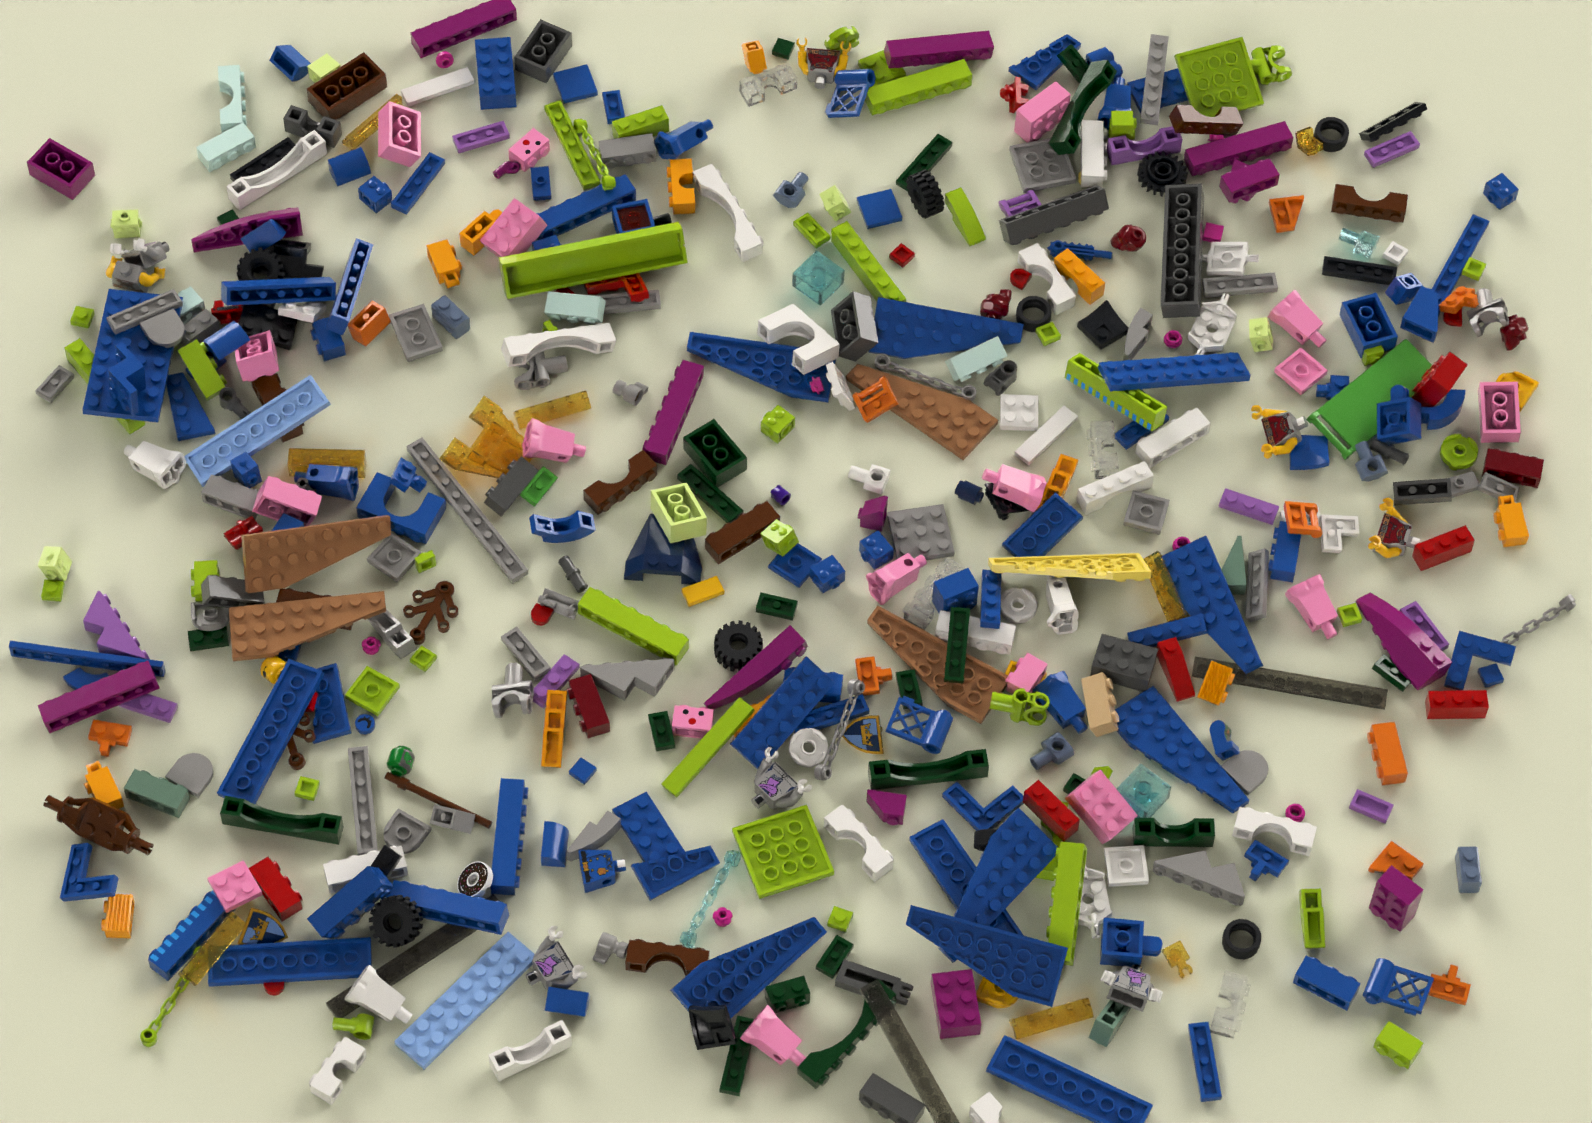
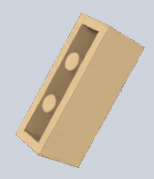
M1101 672L1081 679L1090 730L1096 737L1118 731L1117 723L1119 722V716L1114 708L1116 706V699L1111 691L1114 688L1111 678H1107Z

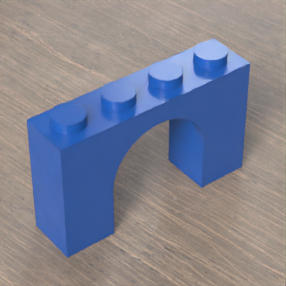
M377 472L356 507L357 517L362 519L388 515L390 516L391 531L395 534L411 538L416 543L427 544L446 510V500L428 492L415 513L403 517L395 516L385 508L395 490V486L389 482L391 477Z

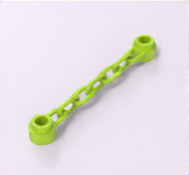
M575 119L573 122L577 134L582 133V139L588 145L592 159L596 160L599 173L603 175L601 178L603 190H612L616 187L615 178L609 175L607 166L602 163L599 150L593 144L592 136L587 133V121Z
M198 946L194 949L193 958L188 964L189 969L175 984V991L171 997L164 1001L160 1008L161 1013L157 1019L150 1023L147 1029L141 1032L140 1039L144 1046L151 1047L156 1044L158 1039L157 1033L162 1026L161 1021L165 1015L172 1011L176 1004L177 996L188 986L193 971H196L201 964L208 962L207 947ZM200 951L205 952L203 955H198ZM194 960L198 963L196 967L192 964ZM182 979H183V981L186 982V983H185V985L183 986V988L181 989V987L178 986V985L180 984V982H181ZM169 1001V1003L172 1004V1005L170 1006L169 1010L167 1011V1009L164 1008V1007L166 1006L167 1002ZM154 1023L158 1026L156 1030L151 1029ZM147 1034L152 1035L150 1038L145 1037Z

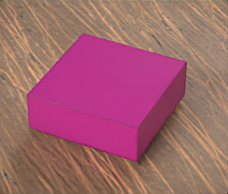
M1206 222L1203 241L1221 242L1224 226Z

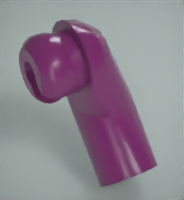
M506 161L493 171V175L499 179L505 173L515 174L520 170V164L518 162Z

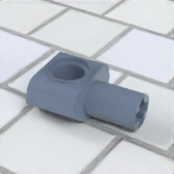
M798 172L792 182L783 180L774 192V198L788 208H796L806 195L802 188L809 180L808 176L803 172Z
M1362 441L1355 445L1360 458L1355 466L1362 481L1369 482L1388 474L1381 455L1373 456L1367 441ZM1368 467L1374 468L1375 471L1369 470Z
M1057 732L1041 742L1044 750L1030 758V762L1036 770L1051 761L1059 765L1072 757L1074 750L1066 739Z

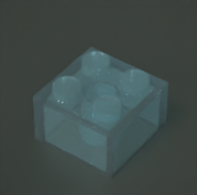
M816 250L793 272L792 286L821 306L844 283L845 270Z
M1140 763L1120 784L1117 790L1138 815L1136 818H1151L1170 797L1172 786Z

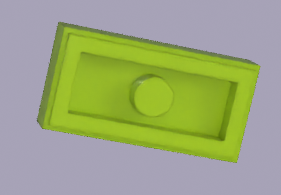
M808 212L793 221L794 227L816 249L830 240L831 236Z

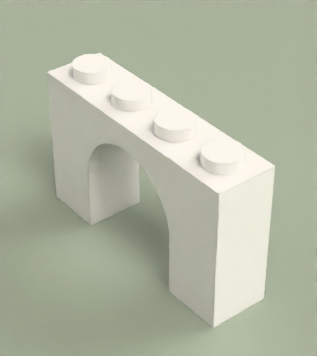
M794 304L758 320L757 335L768 344L790 335L802 336L810 341V343L793 350L792 365L803 375L839 358L840 344L838 341L832 338Z

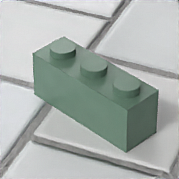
M134 769L124 786L126 798L180 818L190 800L186 787L180 784H172L162 777H154L145 770L139 771Z

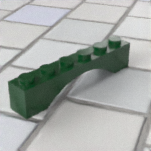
M1108 60L1091 62L1048 143L1058 155L1074 154L1081 142L1080 126L1086 111L1097 96L1110 86L1117 73Z
M986 749L965 751L951 758L928 763H902L892 760L870 761L868 763L870 790L988 777L989 770Z
M225 796L220 812L222 824L337 845L340 843L344 828L342 816L326 813L314 815L286 814L260 807L245 799Z
M877 979L864 993L862 1014L850 1034L830 1048L811 1052L797 1067V1074L815 1089L820 1085H825L830 1078L829 1074L833 1070L837 1071L842 1066V1060L847 1055L851 1056L854 1053L857 1043L860 1040L864 1041L870 1034L869 1030L881 1023L885 1012H890L896 1006V993Z

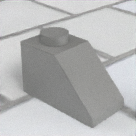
M434 804L430 824L471 834L476 814Z

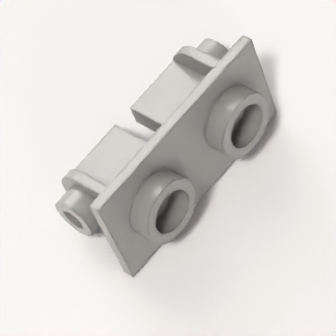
M544 588L543 595H540L538 598V603L541 606L553 609L558 614L575 619L579 601Z

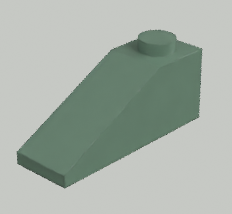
M1237 536L1222 568L1232 595H1245L1247 585L1242 536Z
M1110 1000L1096 1018L1089 1038L1107 1047L1131 1007Z

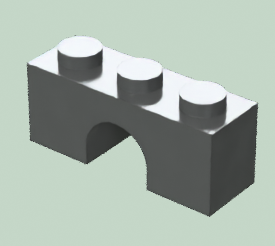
M293 105L289 107L283 118L285 132L304 137L315 130L326 141V146L335 148L342 135L340 121L324 116L320 123L316 122L308 116L307 110Z

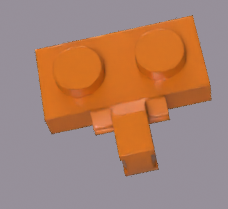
M1464 286L1456 288L1439 305L1440 311L1456 314L1463 306L1476 308L1479 303L1475 290Z
M874 656L855 659L858 680L865 684V690L861 694L863 696L880 694L879 685L892 680L891 668L881 669V667H876Z
M93 719L88 738L100 744L99 751L101 756L108 757L111 746H128L132 726Z
M1450 965L1448 975L1443 974L1439 976L1431 973L1430 977H1433L1434 981L1428 995L1466 1005L1471 984L1460 982V978L1456 977L1458 966Z

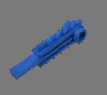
M1056 240L1050 242V246L1047 247L1050 255L1056 257L1068 248L1079 259H1084L1085 262L1093 260V257L1112 258V252L1094 250V247L1088 244L1085 246L1080 243L1075 245L1073 242L1067 244L1066 241Z

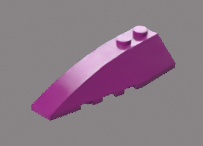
M299 208L259 213L215 227L191 239L193 252L244 245L241 238L270 219L277 221L286 231L282 239L303 236Z
M1371 592L1356 600L1365 619L1372 624L1374 634L1378 635L1381 639L1383 649H1387L1392 662L1398 667V670L1405 678L1411 681L1410 683L1417 690L1445 676L1452 661L1413 621Z
M789 625L704 702L705 707L713 710L764 685L782 670L788 669L797 656L801 657L806 652L808 647L806 640Z

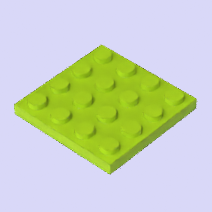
M1243 37L1175 54L1174 58L1189 104L1202 115L1215 117L1221 107H1237L1238 111H1243L1264 104Z
M807 804L732 828L733 836L759 899L834 875V869Z

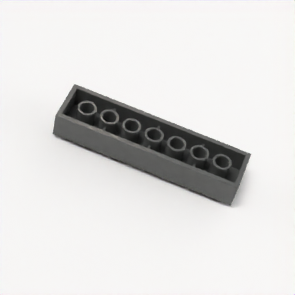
M1202 183L1165 185L1161 310L1163 318L1200 317L1204 216Z

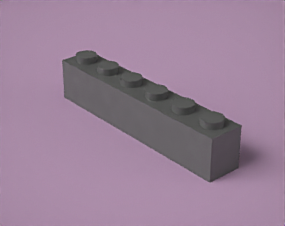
M1096 185L1001 219L999 223L1003 240L1010 245H1017L1022 240L1038 237V234L1050 233L1055 228L1067 227L1075 221H1084L1088 216L1103 214V211L1109 209L1105 189Z

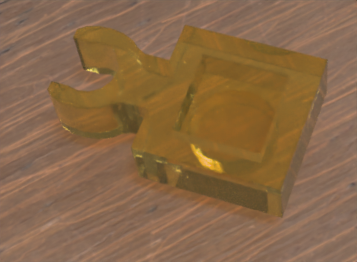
M1181 941L1162 949V953L1170 967L1177 966L1178 974L1182 979L1185 977L1182 972L1183 969H1187L1190 975L1193 973L1192 967L1185 962L1190 957Z

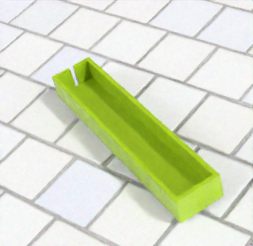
M679 222L499 257L505 295L507 299L688 263L683 229Z

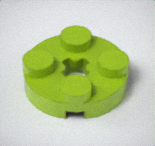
M845 26L835 30L829 35L830 39L828 42L826 40L824 42L826 49L841 51L840 54H842L840 47L842 41H844L843 49L849 47V42L852 48L856 47L859 44L857 29L854 26H851L852 29H848Z
M1452 434L1444 439L1440 448V457L1451 470L1467 469L1477 460L1478 446L1472 438L1462 437V434ZM1456 449L1463 451L1462 454L1455 453Z

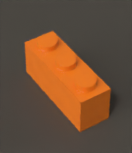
M1395 722L1371 725L1370 732L1367 733L1368 743L1372 744V759L1377 763V778L1381 779L1382 785L1404 783L1408 772Z

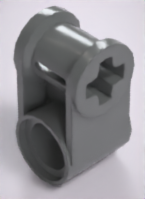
M1011 360L1004 361L986 377L983 384L986 387L989 386L995 391L997 396H1000L1016 381L1017 364Z

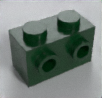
M804 975L765 987V999L774 1013L784 1012L810 1003V991Z

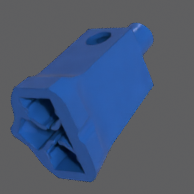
M1116 77L1114 84H1110L1107 87L1104 106L1098 115V121H1103V128H1107V130H1109L1111 111H1131V86L1125 85L1123 77Z
M709 119L703 122L690 121L667 134L662 131L657 133L654 144L659 156L662 159H677L685 151L708 139L706 132L713 129V124Z
M309 464L307 472L296 471L294 475L295 483H297L299 478H306L309 486L316 489L319 495L355 501L359 489L357 467Z
M1065 671L1050 674L1032 689V693L1037 691L1048 696L1050 703L1046 710L1063 729L1072 725L1077 733L1081 734L1088 728L1082 720L1086 708L1070 685ZM1044 699L1036 700L1042 705L1046 704V701Z

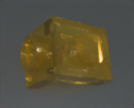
M1312 127L1304 128L1295 133L1297 148L1307 156L1315 155L1323 150V144L1314 137Z

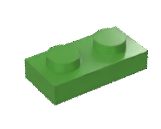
M543 466L524 488L520 496L535 507L558 477Z

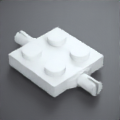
M1212 242L1208 254H1202V262L1208 263V276H1244L1247 263L1259 262V255H1248V242Z

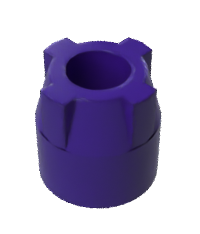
M777 485L770 492L771 498L781 506L785 505L791 498V494L780 485Z

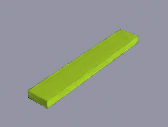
M561 100L544 105V110L583 190L600 185V179Z
M739 697L661 785L677 798L753 714L754 708Z

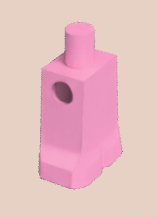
M1296 290L1292 291L1284 300L1276 305L1268 315L1270 320L1280 325L1302 345L1310 339L1320 348L1327 341L1318 332L1323 322L1302 301Z
M534 418L527 424L522 443L524 458H542L567 463L572 455L584 457L586 446L574 444V433L545 425Z
M1003 464L998 472L985 469L982 475L983 480L994 484L992 494L1021 505L1033 513L1041 503L1047 483L1042 476Z
M907 553L885 567L867 574L866 579L871 596L880 605H884L892 596L917 580L919 569L927 564L925 557L919 555L913 558Z
M1319 574L1289 588L1285 596L1295 605L1312 632L1322 629L1326 638L1331 639L1337 635L1332 623L1338 615L1324 588L1322 576Z
M768 1005L763 1008L740 1037L741 1040L756 1046L780 1065L789 1058L799 1066L806 1058L796 1049L802 1040L775 1015Z

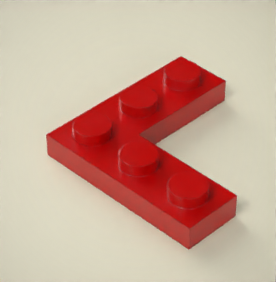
M639 273L584 284L588 295H597L608 290L616 291L624 287L631 302H641L649 298V292Z

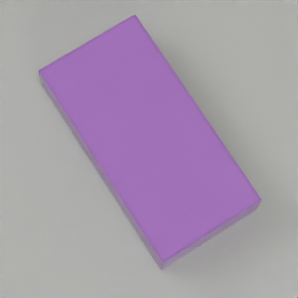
M1357 789L1349 809L1386 824L1394 804Z

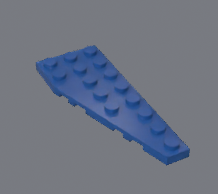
M878 297L874 316L878 344L870 349L868 353L886 354L890 357L910 359L920 356L967 351L997 336L1003 346L1018 344L1021 342L1024 324Z
M690 332L687 351L791 398L829 402L832 383L828 381L826 376L828 372L826 364L805 375L792 365L793 350L800 347L774 343L768 344L767 342ZM812 377H820L824 391L819 392L820 394L812 392L809 383L812 381Z
M1203 536L1154 559L1168 593L1190 616L1203 615L1207 634L1245 674L1263 666L1207 536Z
M1154 686L1115 709L1119 716L1117 732L1129 747L1135 751L1136 749L1145 754L1146 758L1149 760L1153 759L1162 765L1163 769L1185 783L1195 786L1197 791L1204 792L1212 797L1213 801L1232 813L1238 811L1239 807H1244L1249 803L1247 796Z
M1017 808L990 836L977 868L973 872L961 898L959 907L955 911L954 917L989 926L1056 856L1057 846L1020 808ZM940 947L938 948L952 963L957 960Z
M910 906L906 921L908 927L1013 997L1050 1007L1053 1006L1068 950L1067 947L921 907Z
M812 917L700 963L670 991L688 1012L691 1005H726L731 1019L824 936L827 931L815 917Z

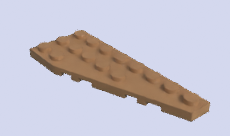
M857 364L846 375V380L861 391L878 382L882 376H885L899 403L890 410L962 460L998 424V419L970 400L864 365ZM883 387L869 396L872 397L880 391L884 390Z
M376 516L241 535L246 592L255 593L286 588L390 536V516Z
M384 591L229 607L233 662L275 657L279 655V652L287 649L292 650L296 648L295 646L306 641L309 643L336 632V629L353 625L352 623L363 618L366 620L386 612Z
M878 605L867 620V624L911 669H915V673L948 707L979 724H982L991 711L989 708L992 692L1003 693L1007 687L1006 678L1008 675L967 653L964 684L944 682L947 642Z

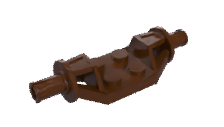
M51 795L46 797L45 801L47 803L44 802L43 806L58 812L57 821L63 822L75 834L110 851H123L129 854L133 849H136L145 855H149L152 852V849L149 848H153L154 844L139 838L140 829L136 828L128 813L94 797L74 799L68 796L63 802ZM124 827L130 832L129 834L123 831Z

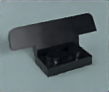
M280 239L271 245L270 251L271 253H276L277 257L280 258L284 267L285 277H322L324 266L307 264V255L311 251V243ZM260 266L254 270V273L268 275V270Z

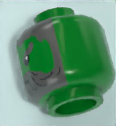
M398 746L390 751L387 767L391 770L392 774L402 776L410 773L415 761L412 750L406 746Z

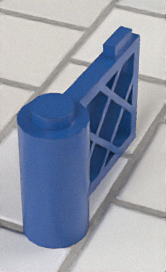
M872 69L839 70L834 78L837 85L831 103L827 104L825 113L829 118L859 117L868 89L875 83V73ZM858 90H862L858 96H853ZM841 91H848L845 95L839 98ZM849 97L853 98L846 105L843 104V102L847 100ZM840 104L843 106L838 111H834ZM854 104H857L855 111H848Z
M903 696V698H898L885 732L920 745L929 753L939 754L951 727L953 717L947 710L933 711L914 703V699ZM900 704L908 707L910 713L902 715L899 710ZM924 713L929 715V718L920 723L916 714ZM913 716L916 724L908 727L904 719ZM901 721L904 729L896 730L891 728L894 722ZM919 728L922 734L921 739L912 736L910 731Z
M1378 958L1366 984L1363 997L1370 1004L1383 1002L1405 1009L1404 1013L1416 1016L1417 1013H1422L1434 978L1396 966L1387 959ZM1397 973L1406 975L1408 980L1398 984L1396 980ZM1419 980L1428 982L1427 986L1420 990L1414 984ZM1411 984L1415 992L1405 996L1401 988ZM1398 990L1402 996L1401 998L1395 1000L1388 997L1390 992ZM1418 996L1420 1000L1419 1007L1410 1005L1408 999Z

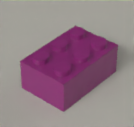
M51 138L27 161L30 176L72 200L95 177L94 166L91 161Z
M1391 865L1377 880L1369 909L1375 916L1385 920L1391 928L1401 932L1415 917L1424 889Z
M972 969L933 973L931 976V990L939 1038L946 1039L980 1035L981 1019Z

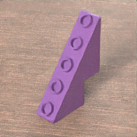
M97 591L83 623L86 631L101 635L97 642L99 653L150 659L146 651H141L139 648L140 644L137 638L129 634L130 629L126 622L122 623L120 621V614L116 608L112 609L108 596Z

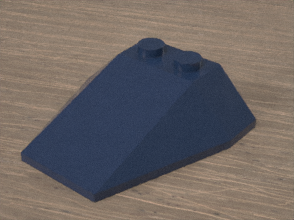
M650 514L626 560L624 580L643 581L645 573L681 576V584L692 585L701 582L702 565L694 538L670 543L655 515Z

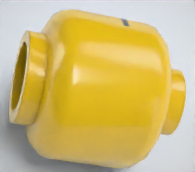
M278 656L266 658L261 664V675L269 682L275 684L286 662Z

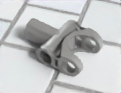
M1479 289L1476 293L1479 303L1478 307L1467 311L1469 322L1477 337L1482 336L1485 327L1493 322H1499L1503 327L1509 325L1508 310L1503 298L1493 300L1489 289ZM1481 322L1484 323L1482 327H1480L1479 323Z
M544 351L536 354L528 361L530 366L527 363L519 365V367L526 368L528 371L522 374V376L515 378L514 384L520 390L548 386L550 384L549 374L568 372L566 356L545 358Z
M509 663L505 668V684L492 686V708L496 718H502L507 707L513 704H520L524 715L532 712L534 686L531 680L522 681L523 666L521 664ZM500 700H506L507 704L502 706Z

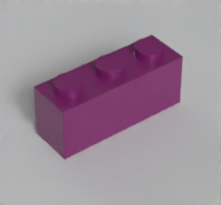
M1270 158L1259 160L1255 164L1243 166L1236 171L1223 174L1219 187L1230 203L1277 186L1280 174Z

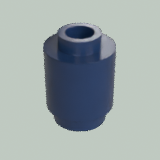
M960 480L955 489V494L958 495V498L973 505H976L977 502L980 503L984 497L983 488L968 481Z

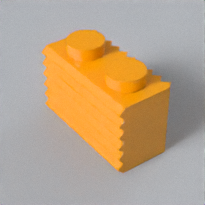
M760 42L743 43L741 46L747 68L753 74L762 73L763 70L767 69Z
M1211 661L1197 698L1217 706L1220 705V702L1224 703L1228 692H1225L1227 684L1231 685L1235 674L1232 673L1233 669Z
M115 894L113 897H108V901H104L103 909L104 913H106V919H102L101 930L105 931L106 938L131 939L135 905L132 894Z

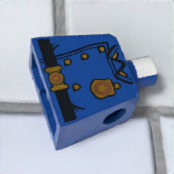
M578 850L585 893L615 884V873L626 871L625 860L613 861L610 850Z

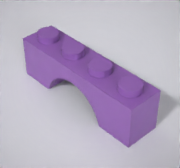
M1173 126L1160 128L1155 135L1141 141H1132L1126 135L1108 138L1107 155L1112 166L1142 160L1143 158L1147 159L1148 154L1154 157L1155 152L1161 155L1162 151L1165 152V155H1168L1170 152L1172 154L1180 153L1183 139L1180 133H1175Z

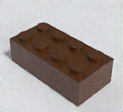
M363 52L308 87V102L323 117L337 120L387 88L386 74Z

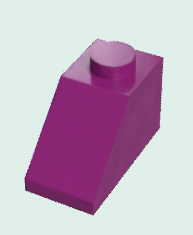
M888 496L865 501L864 507L859 509L857 519H860V527L882 532L887 517Z
M867 789L866 802L882 822L890 825H903L907 795Z

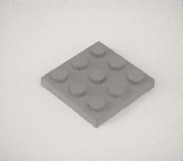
M1051 138L1010 146L1009 151L1023 193H1027L1029 190L1037 191L1076 183V176L1068 154L1058 155L1048 144Z
M943 504L887 512L897 559L907 553L913 558L923 555L926 560L954 556V548Z

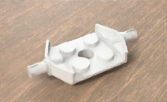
M1223 293L1220 301L1202 302L1200 317L1196 318L1191 331L1188 333V340L1198 348L1196 355L1223 351L1237 317V314L1226 304L1230 297L1229 294L1225 297L1226 293ZM1214 328L1216 332L1211 333L1207 329Z
M1085 864L1078 924L1091 929L1092 938L1095 939V937H1100L1099 925L1103 923L1104 918L1112 917V911L1104 879L1105 873L1088 868ZM1090 897L1093 899V902L1086 904L1082 899Z

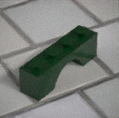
M1134 818L1133 846L1213 847L1215 839L1214 818H1194L1192 821L1182 825H1165L1159 823L1155 818Z

